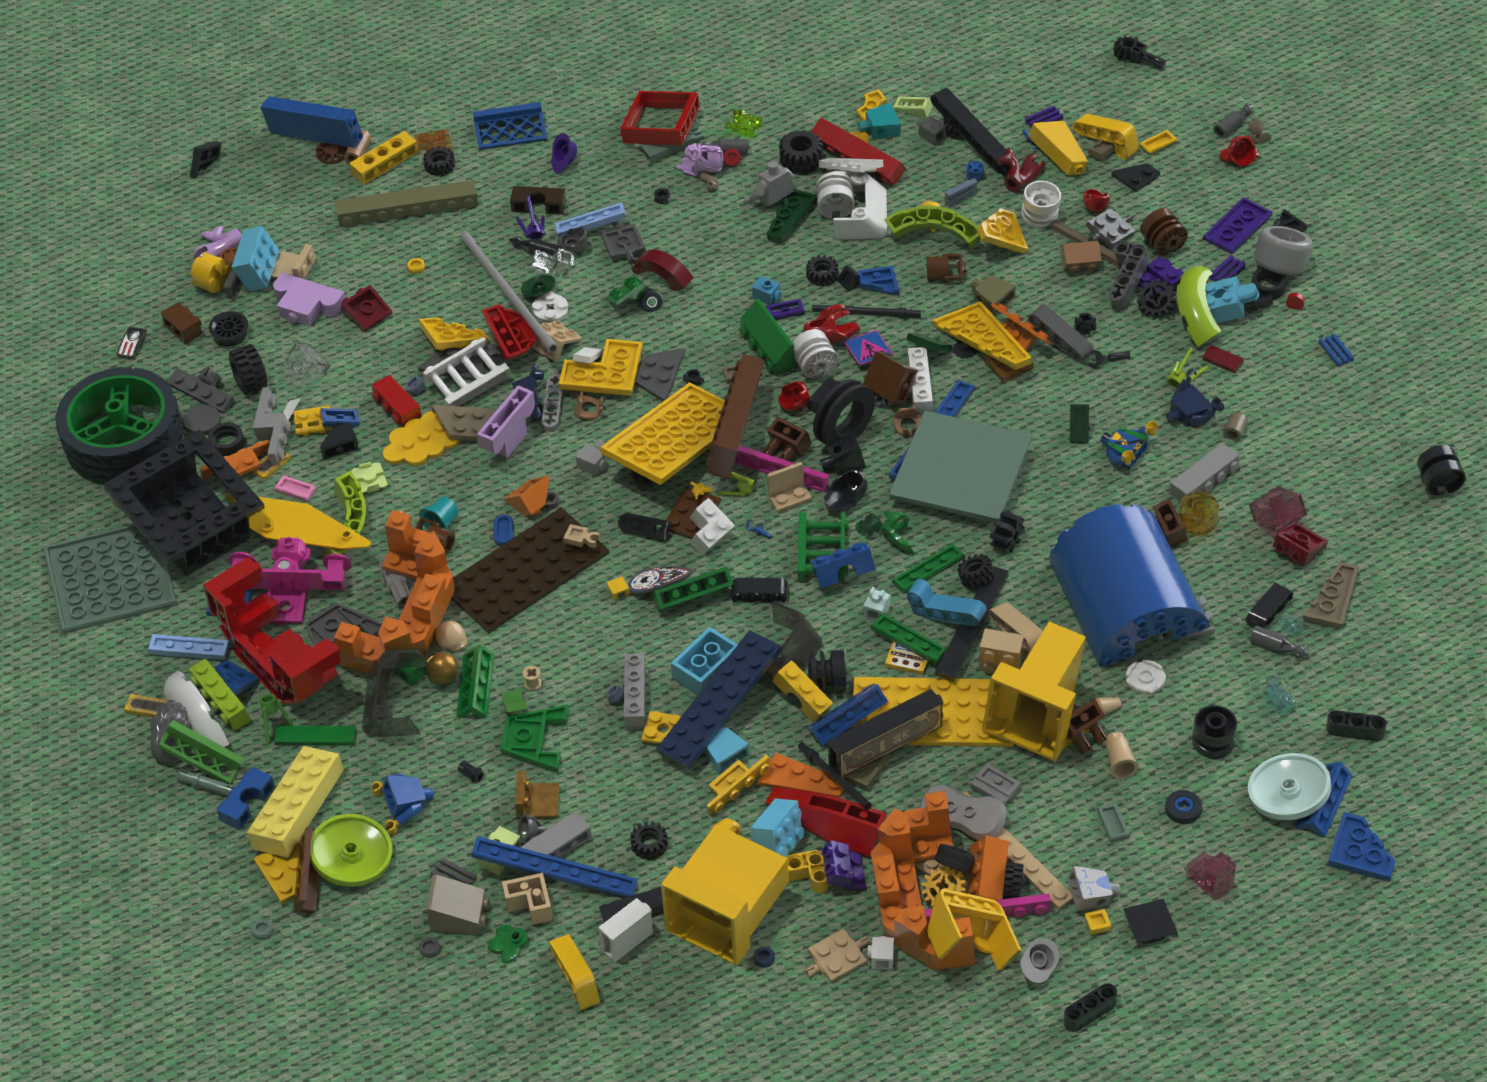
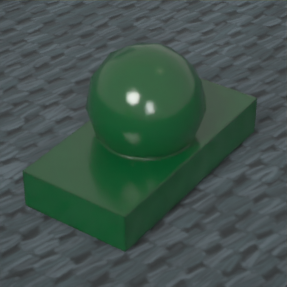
M1070 404V442H1089V404Z

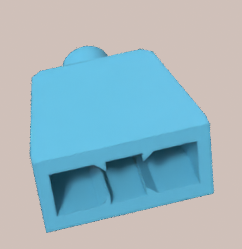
M724 727L720 729L706 747L704 753L716 772L720 774L738 759L742 760L749 755V744L730 729Z

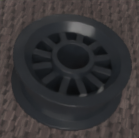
M222 312L213 317L209 323V332L219 345L235 346L243 342L247 336L248 320L239 312Z

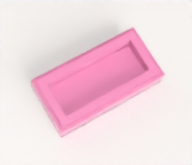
M283 475L274 490L275 492L308 502L316 491V486Z

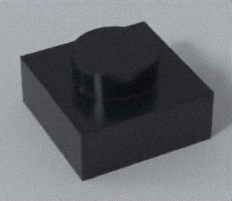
M845 265L837 281L847 290H852L860 275L851 266Z

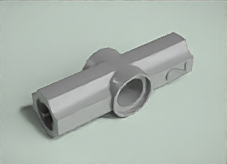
M383 557L379 562V567L384 576L385 584L389 587V593H392L397 606L404 608L410 595L406 577L382 570V564L385 560V557Z

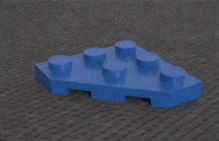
M1343 812L1328 865L1390 882L1395 859L1384 849V844L1376 833L1371 831L1364 817Z

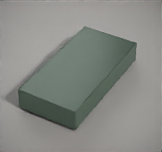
M1117 803L1097 807V813L1110 843L1130 838Z

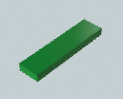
M952 543L893 578L892 583L905 594L917 579L929 580L964 559L965 554Z
M884 613L871 625V630L934 665L941 661L947 649Z
M276 726L274 744L355 745L356 726Z

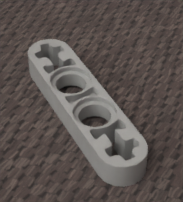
M559 374L550 375L546 384L542 428L548 432L555 431L559 426L563 389H559L561 376ZM555 381H558L556 385L557 388L553 386V383ZM551 395H558L555 399L549 398ZM550 408L557 409L555 412L547 411ZM549 418H552V423H551V425H548V424H549Z

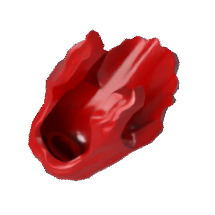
M835 304L823 310L815 320L804 324L803 332L813 329L821 330L825 333L829 342L833 343L857 334L861 328L858 323L854 322L844 325L835 324L837 319L850 313L847 309L845 311L840 310L844 308L843 304Z

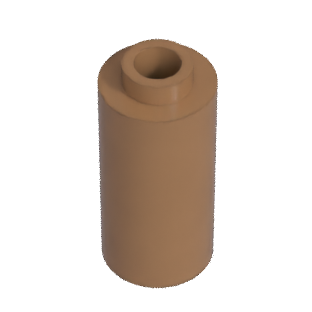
M361 129L363 138L355 148L348 147L344 155L347 163L365 154L371 141V135L366 130Z

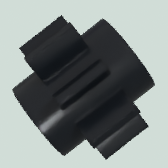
M1081 313L1079 318L1075 317V330H1079L1081 335H1090L1092 330L1096 331V318H1093L1090 313Z

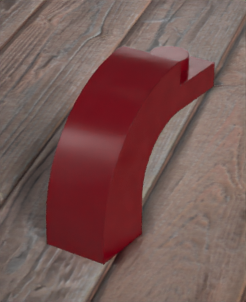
M655 249L647 250L642 257L635 261V265L631 269L635 274L653 272L659 275L674 291L684 289L694 278L678 259L664 251Z

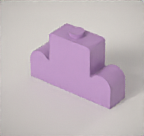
M281 273L273 284L275 297L279 301L277 304L279 315L291 323L297 322L310 326L320 312H323L328 317L336 316L341 311L342 300L346 298L344 291L286 273Z
M517 386L477 433L479 447L505 457L510 456L527 435L525 418L532 414L535 407L533 391L521 386Z

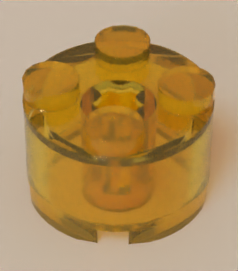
M1195 491V494L1191 495L1189 493L1181 499L1179 518L1185 531L1203 536L1213 531L1218 521L1219 504H1217L1212 494L1205 491Z

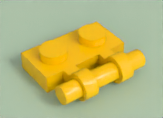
M330 405L293 411L296 436H310L309 434L320 432V434H324L326 431H331L333 427L322 426V415L319 413L321 408H331Z

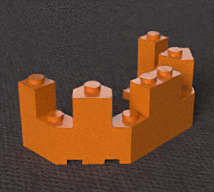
M394 510L391 511L385 525L389 551L382 564V570L416 579L399 620L385 616L378 632L379 637L361 632L358 626L341 622L334 636V642L341 651L339 654L341 660L339 666L373 675L380 674L392 667L395 668V664L412 651L418 656L427 655L436 630L455 591L453 575L447 565L445 550L435 532L429 533L412 528L411 516Z
M946 792L925 794L926 807L905 810L904 813L895 808L878 828L879 843L870 852L884 936L894 938L895 946L914 959L926 964L932 970L976 965L970 917L954 919L962 939L943 959L938 958L933 944L928 937L924 905L921 904L914 863L935 859L940 844L953 846Z

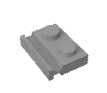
M988 763L975 776L974 781L970 782V788L984 796L996 797L1004 805L1021 787V782Z

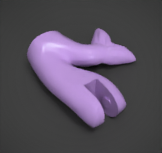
M223 226L215 228L213 232H202L200 236L213 242L197 247L193 251L194 256L201 258L203 256L202 253L206 252L220 257L224 250L238 248L242 237L241 233L235 228L222 234Z

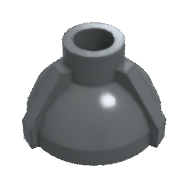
M524 814L517 825V835L520 836L521 843L526 844L531 838L537 837L544 832V825H541L533 815Z

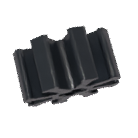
M1001 512L1000 520L996 519L993 524L996 526V530L990 533L989 538L993 539L990 546L1006 553H1012L1015 543L1019 544L1021 541L1019 534L1025 531V526L1022 525L1025 519L1009 512Z

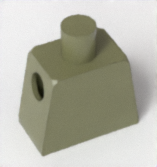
M993 275L988 276L983 282L975 278L970 285L974 289V300L976 302L981 301L993 315L998 310L991 306L992 303L997 306L1001 303L1005 306L1016 296V285Z

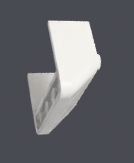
M833 171L848 175L853 183V192H865L866 207L854 209L851 213V218H834V239H880L887 235V224L884 221L887 218L886 189L866 172Z

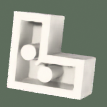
M709 498L698 506L689 517L701 529L695 534L690 544L700 554L705 555L727 536L735 526Z

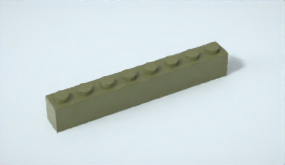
M474 180L335 200L339 226H350L357 223L365 224L370 221H384L390 218H402L410 215L418 216L424 213H437L444 210L452 211L457 208H471L478 205Z

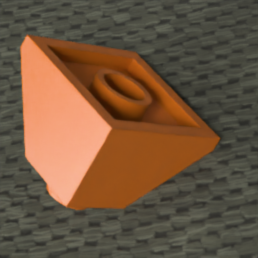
M548 475L530 479L505 497L504 501L523 516L531 515L533 517L541 512L540 508L546 504L549 485Z

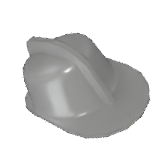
M1041 937L1035 939L1028 946L1020 961V967L1024 976L1033 983H1042L1047 980L1059 961L1058 947L1048 938Z

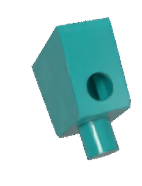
M891 103L867 110L865 121L858 122L859 132L869 131L873 139L900 136L901 123Z

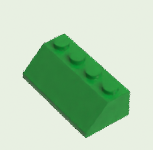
M756 299L741 317L739 331L742 337L748 339L750 348H755L758 358L764 360L767 370L769 372L772 371L777 376L795 368L794 344L760 299Z

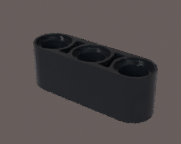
M735 578L732 581L731 600L733 602L763 601V603H775V601H782L784 603L787 601L788 582L783 578Z
M1274 583L1249 611L1246 622L1254 627L1256 625L1265 628L1267 625L1269 626L1275 619L1274 616L1277 613L1280 614L1286 607L1285 604L1288 600H1292L1293 591L1278 583Z
M1334 710L1327 716L1326 731L1333 736L1380 741L1385 736L1387 722L1383 717L1377 715Z
M1109 983L1103 984L1069 1005L1064 1011L1063 1023L1065 1029L1071 1032L1079 1031L1112 1010L1117 1003L1116 987Z

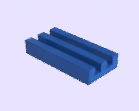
M1335 333L1331 337L1326 336L1325 340L1319 339L1318 343L1337 367L1354 361V356Z
M320 409L319 413L322 415L321 421H323L322 426L337 427L351 423L352 427H357L360 424L357 409Z

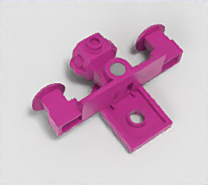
M280 538L276 547L272 549L271 559L275 561L272 569H262L261 576L263 581L250 588L268 589L267 595L277 601L279 617L268 624H302L308 590H345V571H348L352 566L350 559L342 554H330L323 560V565L327 570L303 569L306 561L310 560L311 550L306 547V544L300 538ZM235 552L228 557V563L231 567L247 557H250L254 562L256 560L252 555L245 552ZM282 605H290L286 610L280 609Z

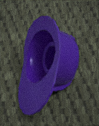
M565 133L559 134L553 142L551 165L555 173L564 171L567 165L571 164L577 156L576 144Z

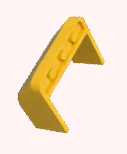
M941 889L935 896L927 932L939 959H943L962 939L954 919L970 917L976 949L980 952L991 954L998 971L1003 970L1022 951L1005 912L997 901L948 889Z

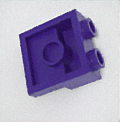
M1159 257L1147 265L1146 271H1144L1137 286L1145 288L1144 282L1150 284V279L1157 282V279L1160 278L1161 283L1166 280L1168 286L1172 285V291L1177 290V285L1180 284V277L1184 272L1180 268L1175 269L1168 259L1163 260ZM1155 293V300L1157 301V300H1158V296H1157V294Z
M830 840L822 848L827 883L858 892L864 891L866 883L861 854L849 851L847 844Z

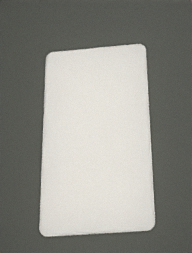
M300 399L289 401L283 412L287 420H289Z

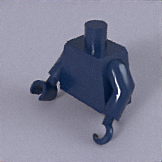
M536 364L533 365L529 376L511 383L514 389L517 386H521L534 392L535 407L530 415L532 420L542 417L539 406L543 405L537 391V380L543 381L544 372L543 370H536Z
M1195 369L1187 371L1186 380H1182L1170 400V412L1166 414V419L1169 423L1179 420L1185 427L1189 425H1205L1213 418L1216 411L1224 410V404L1220 398L1215 397L1210 403L1191 385L1190 381L1192 378L1190 377V372L1193 371L1197 375Z

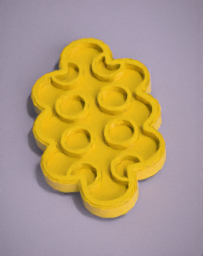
M430 411L425 413L421 419L409 420L404 428L394 429L389 434L390 444L384 448L383 458L388 464L392 465L405 461L411 466H420L428 458L440 457L445 449L455 448L460 440L449 439L445 429L441 427L436 413L433 414Z

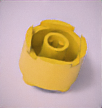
M203 252V256L201 258L197 257L192 265L190 275L193 276V281H191V284L212 293L220 292L223 289L227 276L231 272V266L228 265L225 259Z

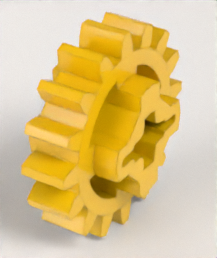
M938 865V871L936 872L930 869L932 875H925L924 877L927 879V882L921 884L926 888L921 891L924 896H927L925 901L931 903L933 908L935 898L932 895V891L938 893L941 888L967 893V890L963 888L967 885V882L962 880L964 878L962 873H958V870L955 869L951 870L947 866H945V869H942L940 865ZM951 876L956 879L957 885L952 883Z

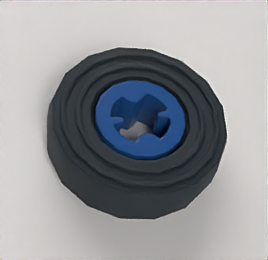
M1188 790L1174 791L1165 802V812L1172 821L1179 824H1189L1195 822L1200 817L1202 802L1194 792ZM1182 804L1186 805L1185 809H1181Z

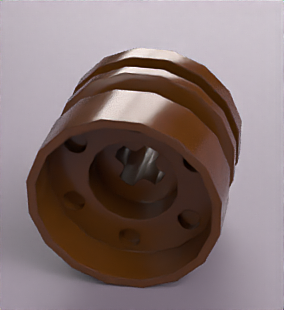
M1160 208L1151 212L1140 226L1142 236L1160 256L1180 250L1188 238L1186 228L1177 220L1171 210L1167 208Z

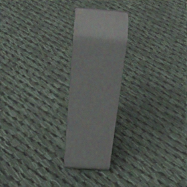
M1118 241L1113 246L1117 262L1123 264L1108 294L1111 306L1116 310H1123L1127 307L1149 262L1145 247L1128 241Z
M1041 304L1026 320L1036 327L1034 331L1039 333L1041 330L1049 336L1048 339L1068 357L1080 364L1091 355L1089 352L1094 350L1088 340L1045 304Z

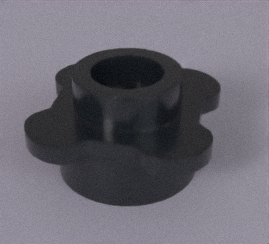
M691 369L683 375V380L687 384L690 382L696 385L704 382V378L701 377L700 372L696 369Z

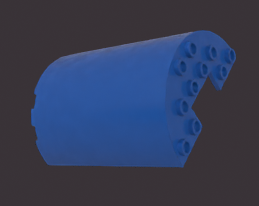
M1116 504L1089 512L1075 521L1076 524L1069 530L1065 529L1058 536L1056 546L1051 548L1049 563L1084 636H1086V641L1099 667L1109 666L1114 662L1136 655L1134 643L1146 640L1151 636L1171 630L1172 639L1176 640L1210 627L1209 621L1152 512L1144 510L1142 506L1132 504L1130 507H1123L1122 504Z

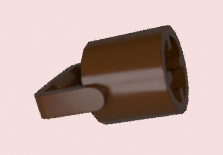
M943 254L942 256L926 257L927 280L961 281L963 279L965 262L962 261L961 254ZM958 259L959 275L949 276V260Z
M420 518L415 529L423 530L424 522L433 524L428 527L426 532H435L447 555L454 546L455 533L439 527V523Z

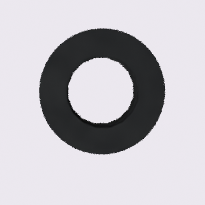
M855 379L844 380L833 387L820 403L814 417L813 433L816 439L829 446L853 433L856 438L859 437L867 427L874 411L875 396L873 391ZM852 402L847 417L836 427L841 412Z

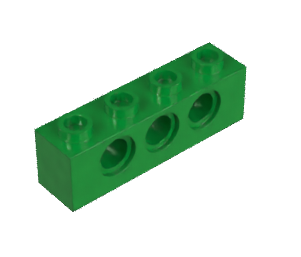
M726 566L653 591L651 595L655 607L659 611L733 585Z

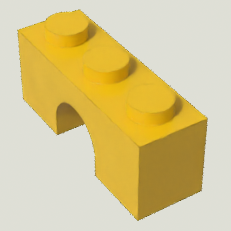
M792 660L779 670L773 679V682L785 695L791 692L799 698L802 704L800 710L812 722L820 719L833 704Z

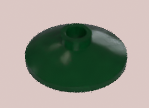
M551 275L532 277L523 283L521 292L527 297H541L555 287L556 280Z

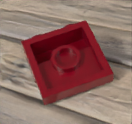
M371 285L365 288L361 287L357 290L356 294L351 297L347 296L341 302V311L351 322L354 321L363 332L392 314L391 308Z
M1296 522L1277 533L1272 547L1278 553L1291 557L1293 562L1306 565L1314 560L1316 553L1326 548L1328 540Z

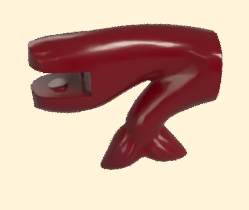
M1010 147L1006 149L1005 155L998 159V162L1010 166L1004 183L1013 192H1017L1030 184L1042 172L1046 163L1042 160L1035 165L1033 161L1038 155L1032 153L1023 160L1020 169L1019 162Z

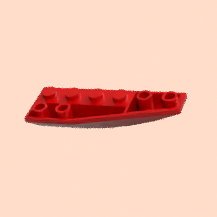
M773 787L765 802V805L769 806L774 799L798 801L799 809L801 810V827L827 843L833 840L847 844L849 851L859 853L861 856L870 859V852L879 843L878 828L887 818V813L873 808L866 810L860 804L846 799L799 789Z

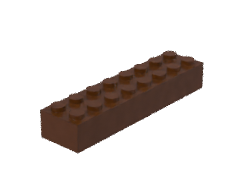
M743 354L741 361L737 360L728 394L726 395L709 453L711 454L708 455L706 465H709L707 472L709 474L730 479L764 363L763 359Z

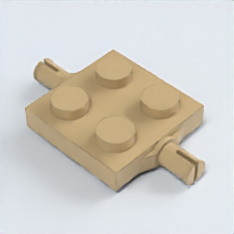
M843 928L808 948V953L813 958L814 965L805 969V973L810 977L820 971L831 983L867 963L860 949L870 944L869 939H867V936H864L855 942Z

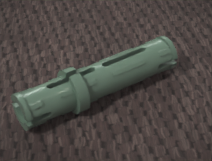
M180 769L177 775V781L226 797L236 787L208 778L199 772L196 774Z

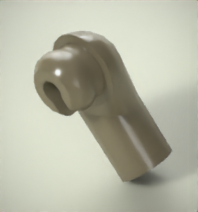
M702 172L700 180L707 183V189L709 191L717 190V178Z

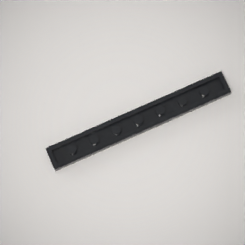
M993 566L995 576L992 577L991 581H987L988 584H981L982 587L978 588L973 598L985 604L987 607L985 614L976 626L962 624L958 626L935 670V676L950 681L955 680L988 616V611L992 608L1009 575L1008 570Z

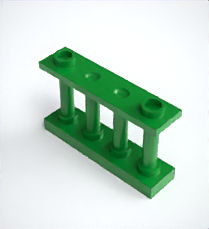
M799 512L798 582H806V576L814 574L812 566L806 564V561L816 559L818 556L834 554V551H810V549H806V546H810V544H841L840 549L845 550V531H849V520H845V512H841V522H811L807 520V512ZM811 530H841V537H810V535H807V532ZM843 565L838 570L840 582H844V576H848V565Z

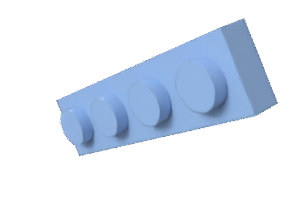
M618 203L555 223L557 235L560 237L564 233L567 234L570 228L576 229L583 226L587 231L611 222L620 221L626 218L623 203Z
M152 634L148 652L153 655L226 660L230 644L229 640Z

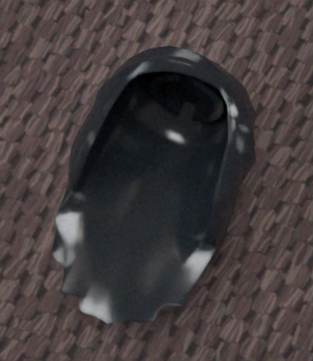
M859 470L845 471L833 480L830 490L824 497V504L827 505L826 509L845 512L854 507L864 497L868 488V482Z

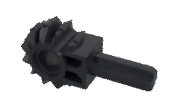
M1125 35L1123 38L1118 37V40L1114 43L1113 53L1114 56H1117L1118 60L1123 58V62L1128 59L1130 62L1137 64L1143 60L1160 68H1164L1166 64L1165 59L1146 52L1147 45L1138 41V38H1132V35L1130 37Z

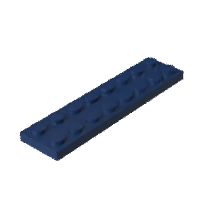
M749 630L656 748L657 752L690 769L782 651L781 645Z

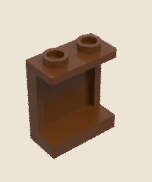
M876 351L863 385L893 403L905 404L918 370L901 364L889 357L890 354L886 352Z

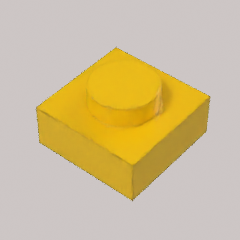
M1105 909L1085 913L1084 919L1091 935L1111 931V923Z

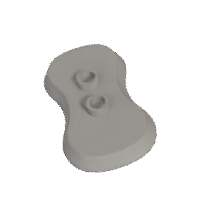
M946 784L935 785L925 793L945 791L949 808L950 828L962 830L973 839L980 840L984 836L995 837L1004 825L1006 807L996 797L967 796ZM925 794L920 802L919 808L926 807Z

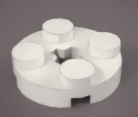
M550 291L532 303L534 317L543 323L561 321L568 314V302L564 297ZM547 307H553L554 310H547Z

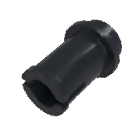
M466 760L459 764L463 768L458 767V772L468 776L472 782H480L483 779L484 772L482 768H476Z

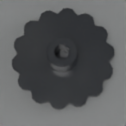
M957 341L952 348L953 353L962 359L973 357L977 354L976 351H978V349L962 341Z

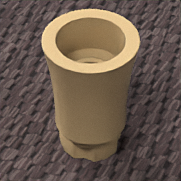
M1121 732L1110 733L1106 739V749L1110 761L1111 775L1115 778L1133 776L1138 771L1139 765L1133 757L1125 736Z

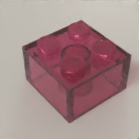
M1279 486L1249 504L1254 522L1258 526L1276 533L1283 531L1286 527L1299 522L1301 518L1308 515L1301 494Z

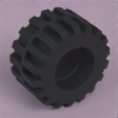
M795 130V132H789L788 135H784L779 144L780 164H782L783 168L786 167L792 171L793 174L799 172V175H803V172L810 174L811 170L815 172L817 167L819 168L818 161L823 160V143L821 138L811 131L806 132V130Z
M252 344L229 351V363L233 376L244 394L267 387V374L257 349Z

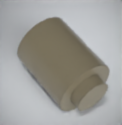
M1233 412L1230 414L1223 431L1225 438L1236 441L1241 439L1248 422L1247 417L1243 413Z

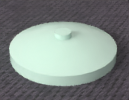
M1299 753L1282 754L1264 761L1253 771L1248 782V793L1253 807L1264 816L1277 820H1295L1314 813L1325 804L1331 792V779L1326 766L1312 756Z

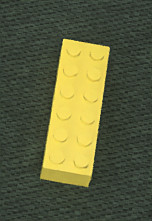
M307 746L302 747L247 831L253 850L289 857L304 830L309 826L344 771L338 753Z

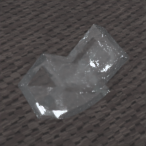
M558 248L553 256L536 250L533 254L532 267L544 271L545 275L563 278L573 268L575 254Z

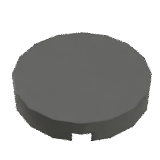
M210 405L194 406L185 413L183 418L184 426L189 433H194L200 429L204 435L214 426L220 424L221 421L219 411Z

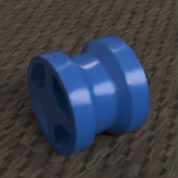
M971 161L967 164V179L971 180L974 178L976 181H980L984 176V165L979 161Z

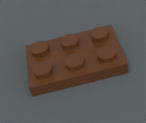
M686 486L666 520L672 521L668 532L692 540L701 529L689 517L708 498L717 507L721 502V498L703 492L704 495H698V499H695L692 492L693 488Z

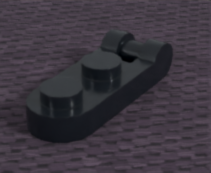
M625 513L619 517L618 525L624 532L669 540L668 528L671 527L672 521L634 513ZM657 525H661L660 532H656Z

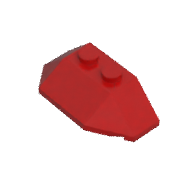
M500 304L482 310L490 336L494 344L498 346L499 352L502 353L503 360H510L526 354L536 342L533 332L520 313L504 308Z

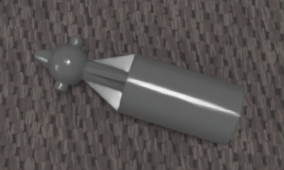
M1246 103L1241 111L1231 112L1214 125V133L1221 138L1226 137L1243 123L1245 115L1250 116L1254 106Z
M719 139L710 144L707 141L700 143L701 146H718L722 149L723 154L729 149H735L740 155H748L749 150L748 139Z
M1257 625L1252 631L1250 642L1278 653L1281 651L1294 652L1296 658L1309 656V652L1305 650L1303 644L1294 646L1284 635Z

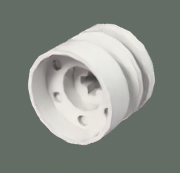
M829 172L821 176L816 184L817 203L820 214L827 218H832L833 211H840V217H846L851 214L854 209L853 183L851 178L841 172Z
M1035 181L1028 184L1024 190L1021 209L1023 221L1035 228L1051 226V222L1058 218L1061 200L1059 188L1048 181Z
M808 330L794 339V358L806 377L814 379L827 375L837 365V354L830 345L825 333L821 330Z

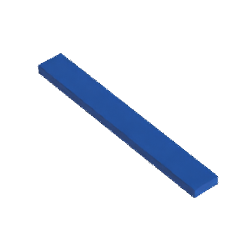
M958 380L934 413L956 417L975 390V386ZM908 449L889 473V479L895 481Z
M479 836L476 838L471 855L472 858L532 874L543 873V876L622 898L634 895L638 880L633 877Z

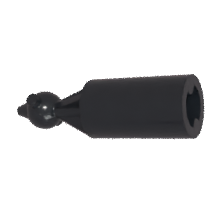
M521 237L509 239L515 247L522 246L529 254L556 261L561 252L559 245L535 238L524 241Z

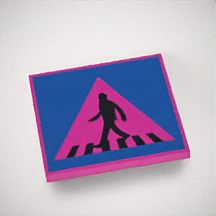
M878 330L844 341L859 367L871 363L876 351L886 352L890 356L893 355Z

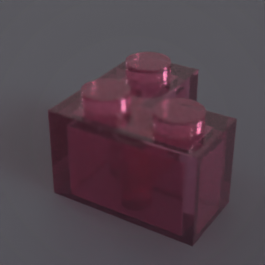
M1203 851L1187 864L1186 876L1216 901L1233 888L1236 864L1231 857L1226 856L1222 852L1213 857Z

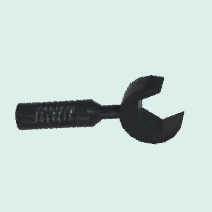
M1093 350L1089 353L1095 354L1097 361L1095 363L1089 362L1087 365L1098 367L1105 359L1110 361L1127 359L1131 356L1130 351L1109 353L1107 356H1103L1100 351Z

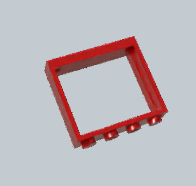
M639 90L632 106L629 107V112L624 118L623 125L620 126L621 132L619 135L622 136L623 143L682 146L700 108L698 92ZM645 107L683 109L674 129L636 128Z

